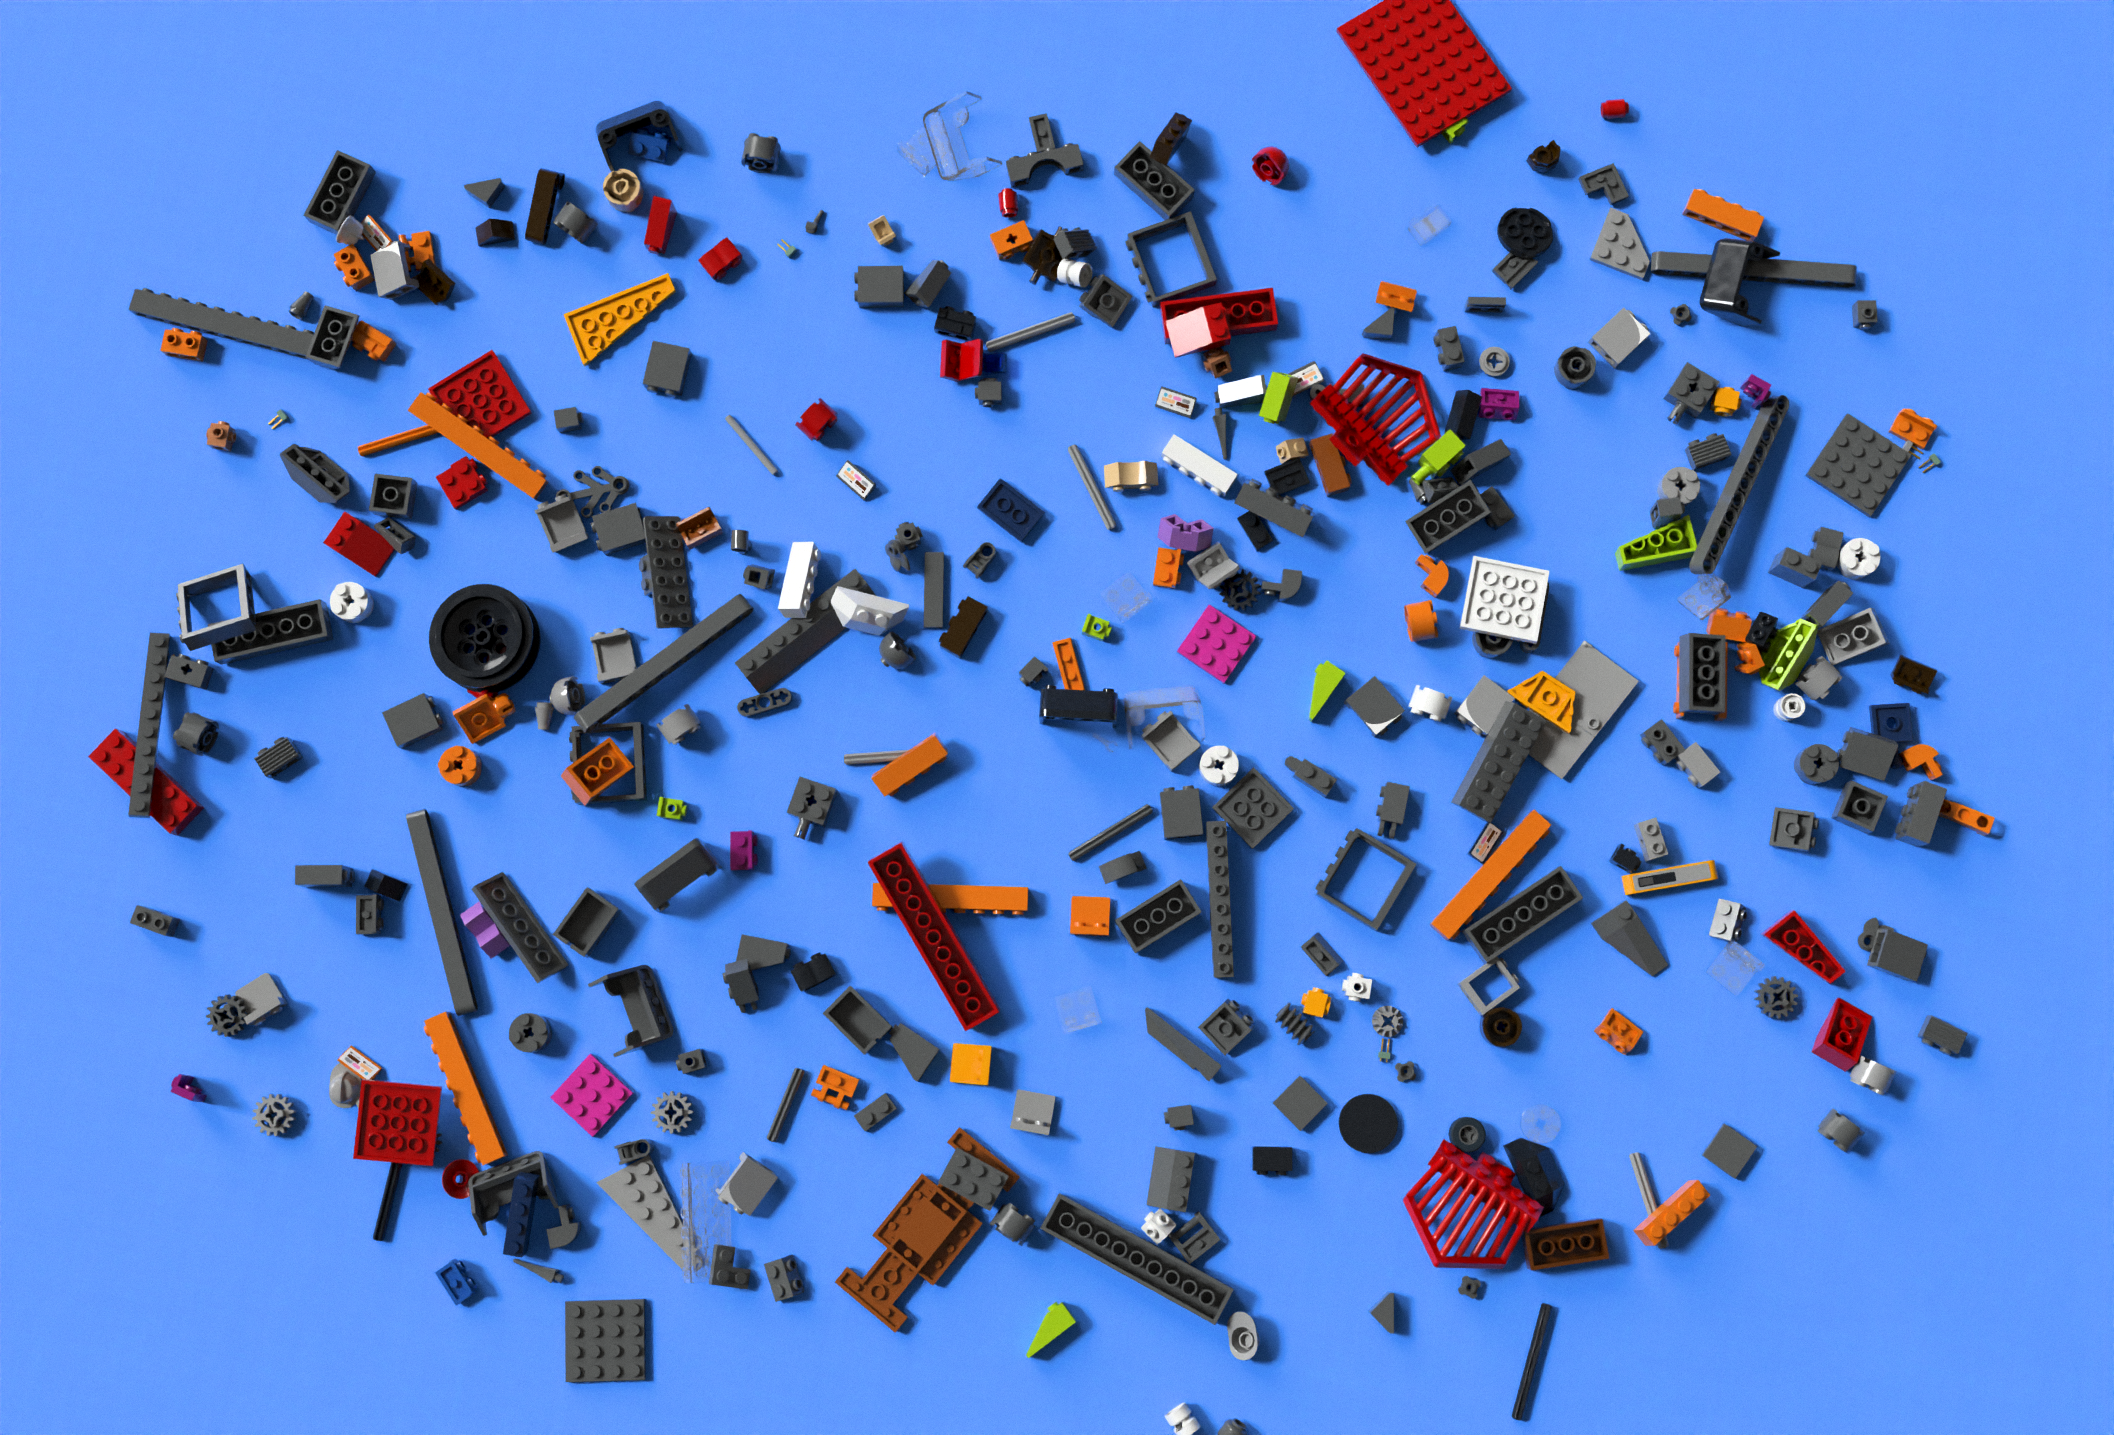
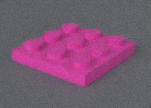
M1208 605L1178 648L1177 653L1224 684L1256 638V635L1211 605Z
M589 1054L550 1098L594 1137L632 1096L633 1092L595 1056Z

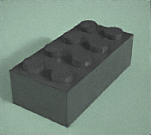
M1139 141L1114 167V175L1164 220L1173 218L1194 198L1195 189L1168 165L1150 158L1152 151Z
M337 150L303 216L310 223L337 235L345 219L348 216L355 215L376 171L370 164Z
M1252 478L1244 482L1234 502L1235 504L1301 537L1305 535L1316 514L1312 512V507L1306 504L1300 506L1295 503L1296 500L1287 495L1282 497L1278 495V490L1272 487L1266 489L1256 479Z
M1469 480L1405 522L1424 553L1428 554L1492 514V511L1474 482Z
M1687 633L1679 636V713L1708 715L1724 713L1725 635Z
M1180 879L1117 918L1115 923L1136 954L1201 914V910Z

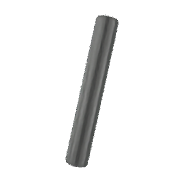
M795 1068L766 1137L771 1142H776L805 1073L800 1068Z

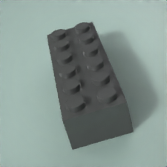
M318 599L256 613L257 630L211 644L214 661L223 665L334 640L327 603ZM224 621L208 624V627Z
M1505 701L1451 803L1475 817L1491 823L1546 721L1516 703Z
M1559 866L1461 932L1483 964H1485L1583 899V897L1562 866Z

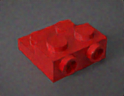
M467 456L451 464V468L436 476L455 510L488 491L485 486L488 484L483 474H478L476 469L479 467L474 459H469Z

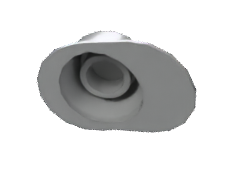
M339 1063L332 1069L330 1075L329 1097L337 1107L350 1108L359 1100L361 1078Z
M1239 1311L1233 1313L1227 1322L1229 1347L1234 1357L1245 1361L1255 1355L1260 1343V1337L1252 1317L1245 1312Z

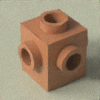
M1221 347L1203 353L1205 359L1203 361L1204 368L1207 372L1210 371L1215 379L1232 372L1230 365L1231 357L1228 351L1224 352Z
M224 421L211 423L206 433L207 445L212 449L231 452L232 444L236 441L235 429L230 426V423Z

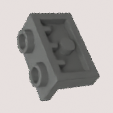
M1492 486L1481 493L1492 511V514L1485 518V522L1490 528L1493 527L1496 531L1515 517Z

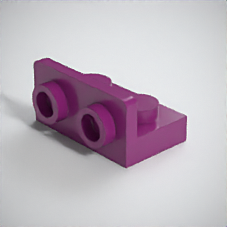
M1753 374L1740 387L1745 395L1756 397L1751 406L1754 409L1758 405L1762 406L1771 394V391H1769L1771 384Z
M1481 388L1480 418L1517 419L1519 391Z
M753 830L730 832L731 871L754 870V866L758 864V856L754 854V846L758 845V837L754 835Z
M179 1074L171 1083L172 1089L170 1092L190 1101L204 1103L207 1095L201 1093L202 1089L191 1085L194 1079L191 1075Z

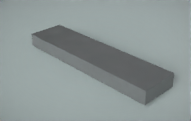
M925 552L924 628H943L944 552Z

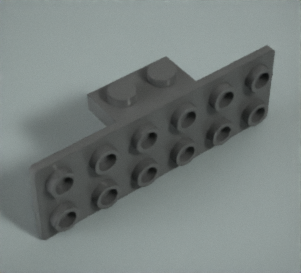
M645 516L643 518L647 555L640 558L639 570L642 572L641 587L644 590V596L653 597L657 629L691 628L693 626L682 535L676 523L680 522L679 516Z

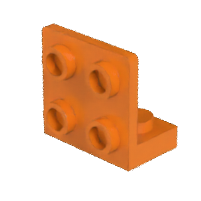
M1072 896L1070 935L1109 936L1110 898Z

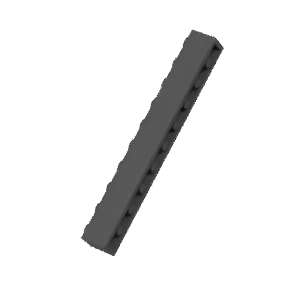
M147 288L134 290L128 309L137 316L307 359L305 357L314 332L306 329L303 332L296 330L297 328L290 325H285V327L279 326L277 322L271 320L263 322L258 317H244L243 314L236 311L228 313L225 312V309L217 306L209 308L201 302L193 304L188 299L182 297L174 299L171 295L162 292L158 295Z

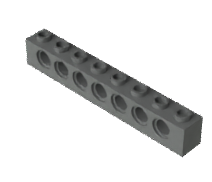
M1207 821L1206 841L1213 977H1234L1226 821Z

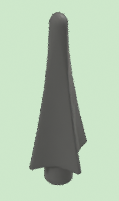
M1215 408V416L1212 419L1220 441L1223 459L1226 460V414H1223L1222 408Z
M516 1258L513 1260L514 1263L534 1272L550 1283H555V1281L562 1283L564 1275L558 1273L559 1269L528 1263Z

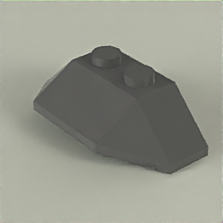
M292 444L280 453L279 456L291 479L318 502L337 503L350 493L348 474L321 451Z

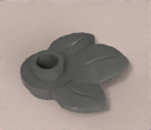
M899 539L890 540L885 545V552L890 557L891 566L897 572L900 571L901 566L910 571L908 558L903 553L905 552L903 543Z
M1871 918L1865 922L1863 932L1858 936V945L1861 949L1870 951L1877 929H1889L1892 931L1894 929L1886 925L1879 926L1877 918ZM1866 937L1870 940L1868 945L1864 943Z

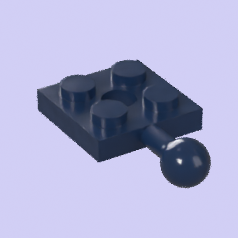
M1910 703L1869 706L1872 734L1894 740L1896 743L1914 741ZM1888 718H1892L1895 721L1896 726L1894 729L1887 726ZM1898 748L1890 765L1892 769H1899L1903 765V758L1898 755Z

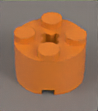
M1431 600L1404 606L1405 622L1408 625L1407 632L1411 642L1438 638L1437 627H1434V624L1437 623L1436 612H1432L1433 604Z
M457 745L447 749L442 754L438 762V768L441 776L446 781L456 786H469L479 779L482 763L480 757L474 751ZM460 763L462 764V767H463L461 770L458 769V768H459L458 765H459Z

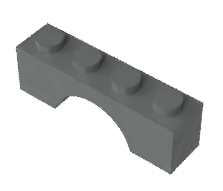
M1068 143L1061 148L1056 149L1052 147L1044 152H1030L1027 156H1013L1009 158V160H1006V169L1011 188L1029 184L1032 173L1044 165L1056 166L1065 175L1083 171V161L1079 145Z

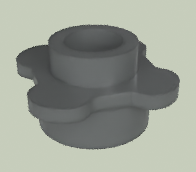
M1686 304L1670 309V314L1673 315V322L1676 325L1684 321L1689 322L1692 318Z
M1408 1061L1405 1064L1397 1063L1395 1065L1399 1082L1416 1078L1413 1062Z
M1469 1276L1462 1277L1461 1287L1458 1288V1292L1461 1295L1466 1294L1471 1299L1477 1297L1476 1292L1481 1283L1479 1280H1472Z

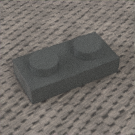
M1047 113L1029 117L1037 153L1044 152L1048 148H1055Z
M884 1093L855 1114L854 1117L866 1132L897 1108L889 1096Z

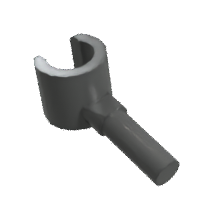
M823 210L819 211L814 222L807 221L805 226L806 232H817L819 220L824 214Z

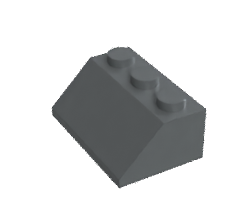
M325 305L305 358L315 365L329 369L341 368L360 316Z
M1155 1146L1146 1205L1186 1212L1195 1156L1194 1152Z

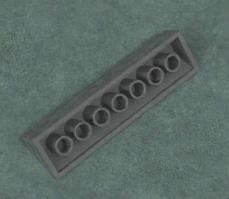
M853 569L812 601L806 618L789 619L735 662L736 666L759 694L765 693L846 629V627L842 626L831 604V599L837 586L876 596L856 569Z

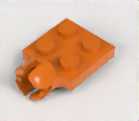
M486 693L453 711L454 717L472 744L505 727L504 719L516 712L512 700L508 698L509 696L506 693H502L495 698H490Z

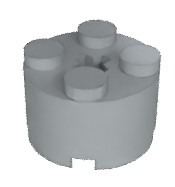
M1686 467L1670 469L1661 478L1657 486V494L1660 499L1680 497L1684 507L1690 504L1700 491V481L1697 473Z
M1823 656L1816 659L1818 663L1815 665L1809 664L1798 676L1797 680L1799 682H1795V685L1811 700H1817L1819 697L1821 699L1825 698L1830 692L1829 688L1832 685H1836L1842 679L1840 672Z
M689 704L684 705L686 709L679 708L661 720L664 724L658 723L656 725L669 744L677 745L685 740V734H693L701 729L699 725L701 721Z
M1860 1055L1858 1062L1851 1071L1850 1081L1862 1087H1866V1084L1870 1085L1868 1089L1884 1096L1885 1092H1888L1897 1071Z

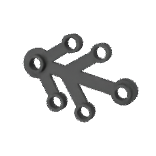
M595 466L592 469L593 476L595 478H602L610 484L601 485L586 476L583 471L577 470L573 474L574 479L577 482H583L591 488L575 492L562 489L557 492L556 497L566 494V496L571 495L572 499L576 500L592 496L587 505L581 509V514L584 518H591L594 507L604 493L610 492L606 501L600 504L599 509L602 513L612 510L611 505L617 496L623 495L629 490V481L623 476L613 477L606 473L602 467ZM597 469L601 470V473L599 475L595 474V471ZM581 473L583 475L582 478L577 479V474ZM619 483H623V487L621 489L617 488V485ZM604 505L609 506L607 511L602 510ZM586 509L590 510L589 515H584Z

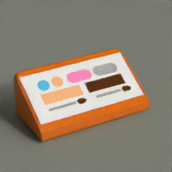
M369 214L364 218L361 223L364 226L362 235L376 251L390 246L393 241Z
M352 1045L337 1059V1061L362 1079L374 1080L382 1070L379 1065Z

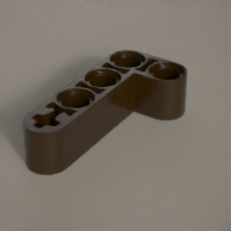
M543 168L539 169L525 232V240L542 245L546 244L557 191L561 190L564 185V173Z

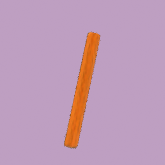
M427 424L360 445L357 448L361 456H366L439 432Z

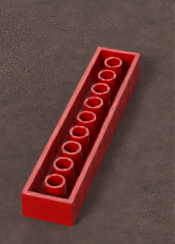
M901 841L870 859L867 863L965 1032L999 1013L1000 1007L905 843Z

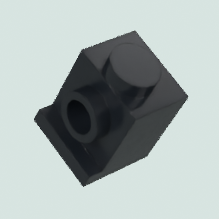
M1622 843L1617 845L1608 862L1627 873H1631L1633 870L1637 871L1642 863L1640 858L1636 856L1637 853L1629 848L1623 849L1625 845Z

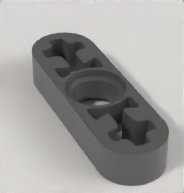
M779 688L741 700L737 705V710L743 717H751L789 705L792 701V694L786 688ZM782 692L785 695H788V697L785 698V702H782V700L779 699L776 700L777 704L774 705V701L771 695H774V698L780 697V693ZM764 697L770 700V705L766 708H762L759 705L760 700ZM756 700V706L759 710L755 711V707L749 708L748 713L744 710L741 711L745 703L751 706L754 705L752 701Z

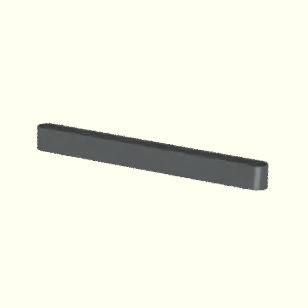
M1656 251L1651 256V273L1706 278L1712 255ZM1761 258L1758 261L1748 260L1743 281L1850 288L1856 286L1857 266L1852 264Z
M1786 396L1769 397L1762 404L1692 556L1689 568L1693 574H1711L1714 572L1789 409V400Z
M742 594L736 595L577 712L574 720L585 734L592 732L748 617L754 608Z
M426 809L406 814V820L454 1009L457 1016L478 1011V1005L430 817Z

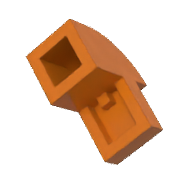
M1421 554L1415 561V564L1429 575L1420 587L1436 598L1448 581V568L1442 560L1435 565V561L1430 556Z
M1915 745L1898 754L1903 758V766L1906 771L1921 765L1929 780L1943 775L1940 764L1933 759L1939 753L1929 745Z

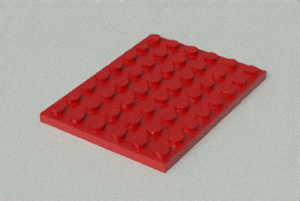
M1383 0L1336 29L1342 41L1417 148L1443 133L1448 127L1463 118L1470 117L1512 91L1509 83L1450 0Z

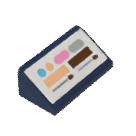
M1486 822L1467 855L1484 864L1503 831L1493 823Z

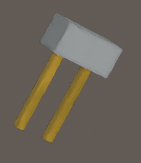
M1910 440L1906 441L1902 449L1920 459V457L1909 450L1912 447L1921 454L1923 452L1912 446L1913 442Z

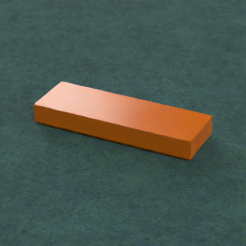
M1071 637L1052 642L1064 688L1068 690H1085Z

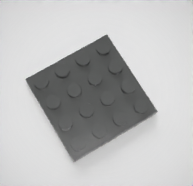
M1847 413L1805 476L1867 517H1871L1912 454Z
M645 1299L565 1301V1382L646 1379Z

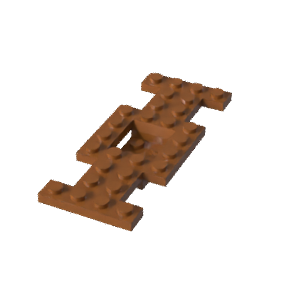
M959 1127L947 1143L954 1149L959 1148L1007 1174L1009 1177L1003 1186L1006 1192L1020 1178L1018 1174L962 1128ZM922 1173L872 1235L887 1247L884 1253L863 1278L847 1266L835 1283L896 1333L908 1316L893 1303L917 1273L933 1286L983 1224L968 1211L974 1202L941 1184L936 1185Z

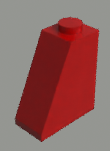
M653 196L644 241L646 249L652 254L658 255L659 253L665 254L677 216L672 200Z

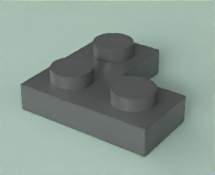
M1614 163L1578 178L1585 196L1603 189L1610 205L1629 197Z
M714 1244L709 1285L748 1289L751 1269L733 1267L736 1247Z

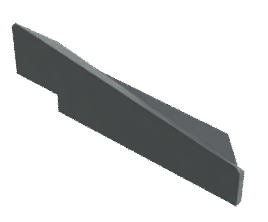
M1148 1007L1145 1008L1147 1033L1192 1069L1196 1068L1207 1081H1210L1222 1066Z

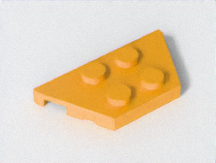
M1541 671L1507 691L1516 701L1566 733L1569 734L1571 732L1575 691L1557 679Z

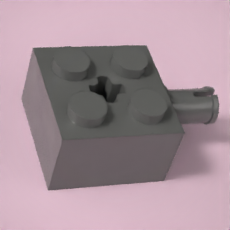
M1687 362L1663 398L1675 406L1667 417L1668 421L1671 422L1674 416H1676L1672 423L1678 424L1684 412L1696 419L1720 381Z
M799 776L786 812L799 819L793 836L805 840L810 824L826 826L838 793L836 788ZM814 797L817 803L810 806L808 800H812Z

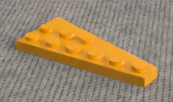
M668 273L563 314L584 367L676 292Z

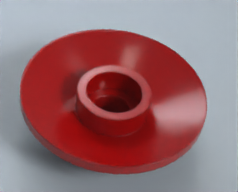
M458 1159L451 1162L445 1168L442 1175V1186L445 1192L456 1199L469 1197L468 1181L479 1171L475 1164L469 1160ZM459 1175L460 1181L456 1182V1176Z

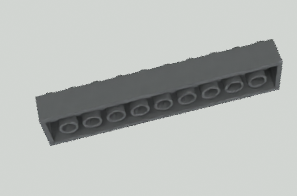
M1060 1192L1040 1227L1045 1232L1216 1325L1234 1290L1227 1284Z

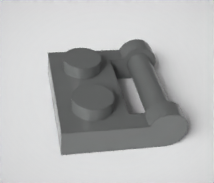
M1199 1211L1194 1214L1195 1217L1176 1232H1171L1168 1235L1189 1264L1220 1241V1238ZM1201 1223L1203 1228L1181 1244L1178 1239Z

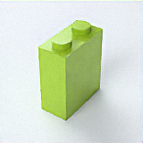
M1272 371L1259 416L1264 417L1263 421L1279 424V421L1286 420L1298 377Z

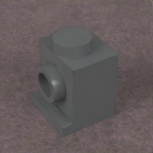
M754 564L748 565L743 573L744 584L761 589L772 588L775 569Z
M1034 656L1019 671V676H1021L1019 680L1026 687L1033 682L1037 684L1043 677L1042 673L1047 674L1049 669Z
M701 1048L678 1055L679 1059L676 1060L677 1069L682 1071L683 1074L708 1068L703 1049ZM688 1058L693 1060V1064L690 1066L686 1063Z

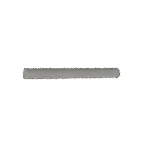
M730 414L726 416V422L772 475H775L778 472L776 467Z

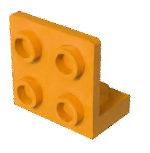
M954 1043L950 1082L989 1085L992 1046Z

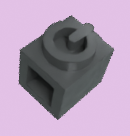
M984 378L978 382V388H975V399H978L979 405L988 408L994 407V405H1002L1001 382H998V379Z

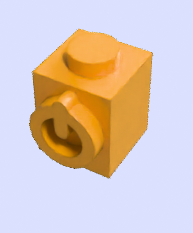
M1717 387L1712 395L1710 410L1714 411V414L1718 416H1732L1740 408V392L1735 391L1731 387Z
M1313 987V990H1308L1307 994L1303 993L1301 1004L1304 1007L1302 1013L1323 1018V1015L1327 1016L1331 997H1328V994H1324L1323 989Z

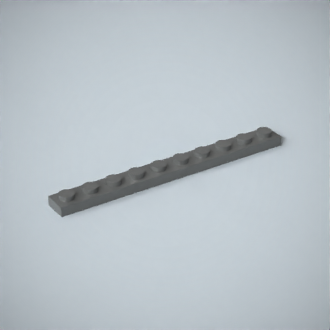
M150 632L128 812V816L133 818H150L166 681L164 676L167 670L171 638L169 633Z

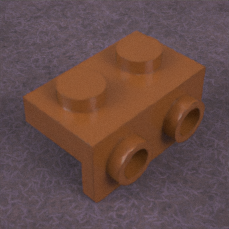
M710 507L702 509L676 523L689 550L723 533Z

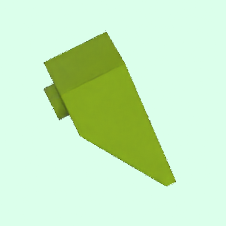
M1328 660L1324 664L1320 662L1314 671L1317 674L1314 678L1308 720L1310 722L1315 718L1345 675V672Z
M1055 1301L1047 1308L1048 1312L1026 1353L1027 1358H1030L1076 1322L1063 1302L1058 1304Z

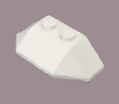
M837 586L831 599V604L843 627L878 636L901 623L909 609V604L839 586Z

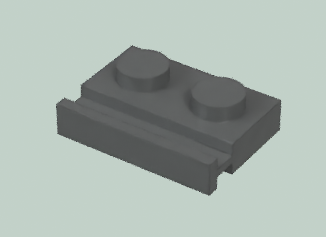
M1509 252L1492 269V272L1512 290L1538 264V261H1535L1533 258L1517 257Z
M1468 297L1464 304V312L1502 313L1506 306V297Z

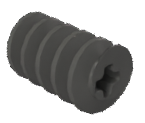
M1288 1002L1275 1015L1277 1016L1275 1023L1282 1021L1280 1028L1288 1027L1286 1034L1293 1032L1294 1034L1291 1039L1299 1038L1297 1043L1299 1046L1315 1031L1311 1032L1312 1024L1305 1026L1307 1019L1300 1021L1301 1013L1294 1015L1295 1007L1289 1010L1291 1003Z

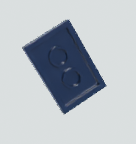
M1001 478L977 506L979 511L1021 543L1045 514L1044 511Z

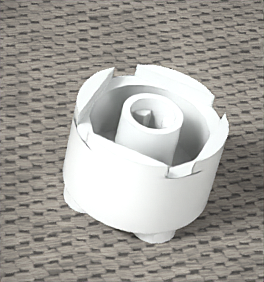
M1865 538L1852 539L1840 548L1836 566L1841 571V574L1848 579L1858 580L1874 572L1880 563L1879 546Z
M344 582L337 584L332 591L330 607L332 612L344 621L359 623L371 615L374 608V600L368 590L355 582Z
M1416 685L1408 706L1412 708L1410 712L1420 716L1423 713L1429 714V719L1438 722L1441 719H1445L1453 697L1449 696L1446 699L1444 698L1446 695L1444 693L1426 687L1420 690V686Z
M1226 746L1209 748L1202 755L1199 764V771L1203 780L1214 786L1229 784L1235 778L1239 768L1236 754ZM1216 762L1223 764L1222 770L1214 768Z

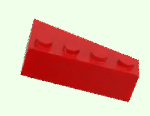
M1795 910L1787 912L1761 933L1763 937L1826 983L1831 984L1846 972Z

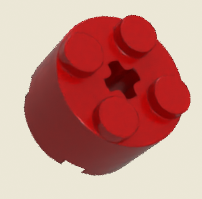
M822 398L818 399V404L814 402L801 415V423L797 421L795 424L811 441L816 440L818 442L825 435L824 430L827 427L832 428L838 421V417H836L838 413Z

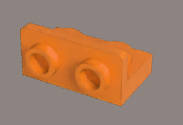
M1381 281L1375 303L1412 312L1417 290Z
M1903 408L1898 412L1888 432L1904 441L1910 440L1914 446L1924 449L1932 432L1936 430L1937 425L1929 418L1920 417L1914 410Z
M1158 547L1153 586L1175 589L1176 584H1180L1181 573L1178 572L1179 565L1183 566L1184 559L1181 549L1173 550Z
M1746 642L1737 644V655L1744 662L1735 666V671L1749 673V675L1759 672V668L1765 666L1756 644Z
M1613 1008L1607 1012L1600 1025L1594 1030L1602 1040L1608 1042L1616 1051L1623 1055H1626L1634 1048L1643 1033L1641 1029Z

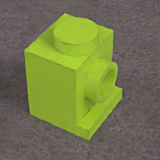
M1463 118L1445 129L1441 134L1450 144L1453 143L1455 136L1459 137L1465 132V126L1469 123L1468 119Z
M1088 613L1082 628V635L1103 642L1105 637H1109L1112 627L1109 626V621ZM1099 624L1101 629L1095 630L1094 625Z
M659 797L656 816L682 821L683 816L686 817L687 805H685V801ZM671 805L675 806V810L673 812L669 811V807Z

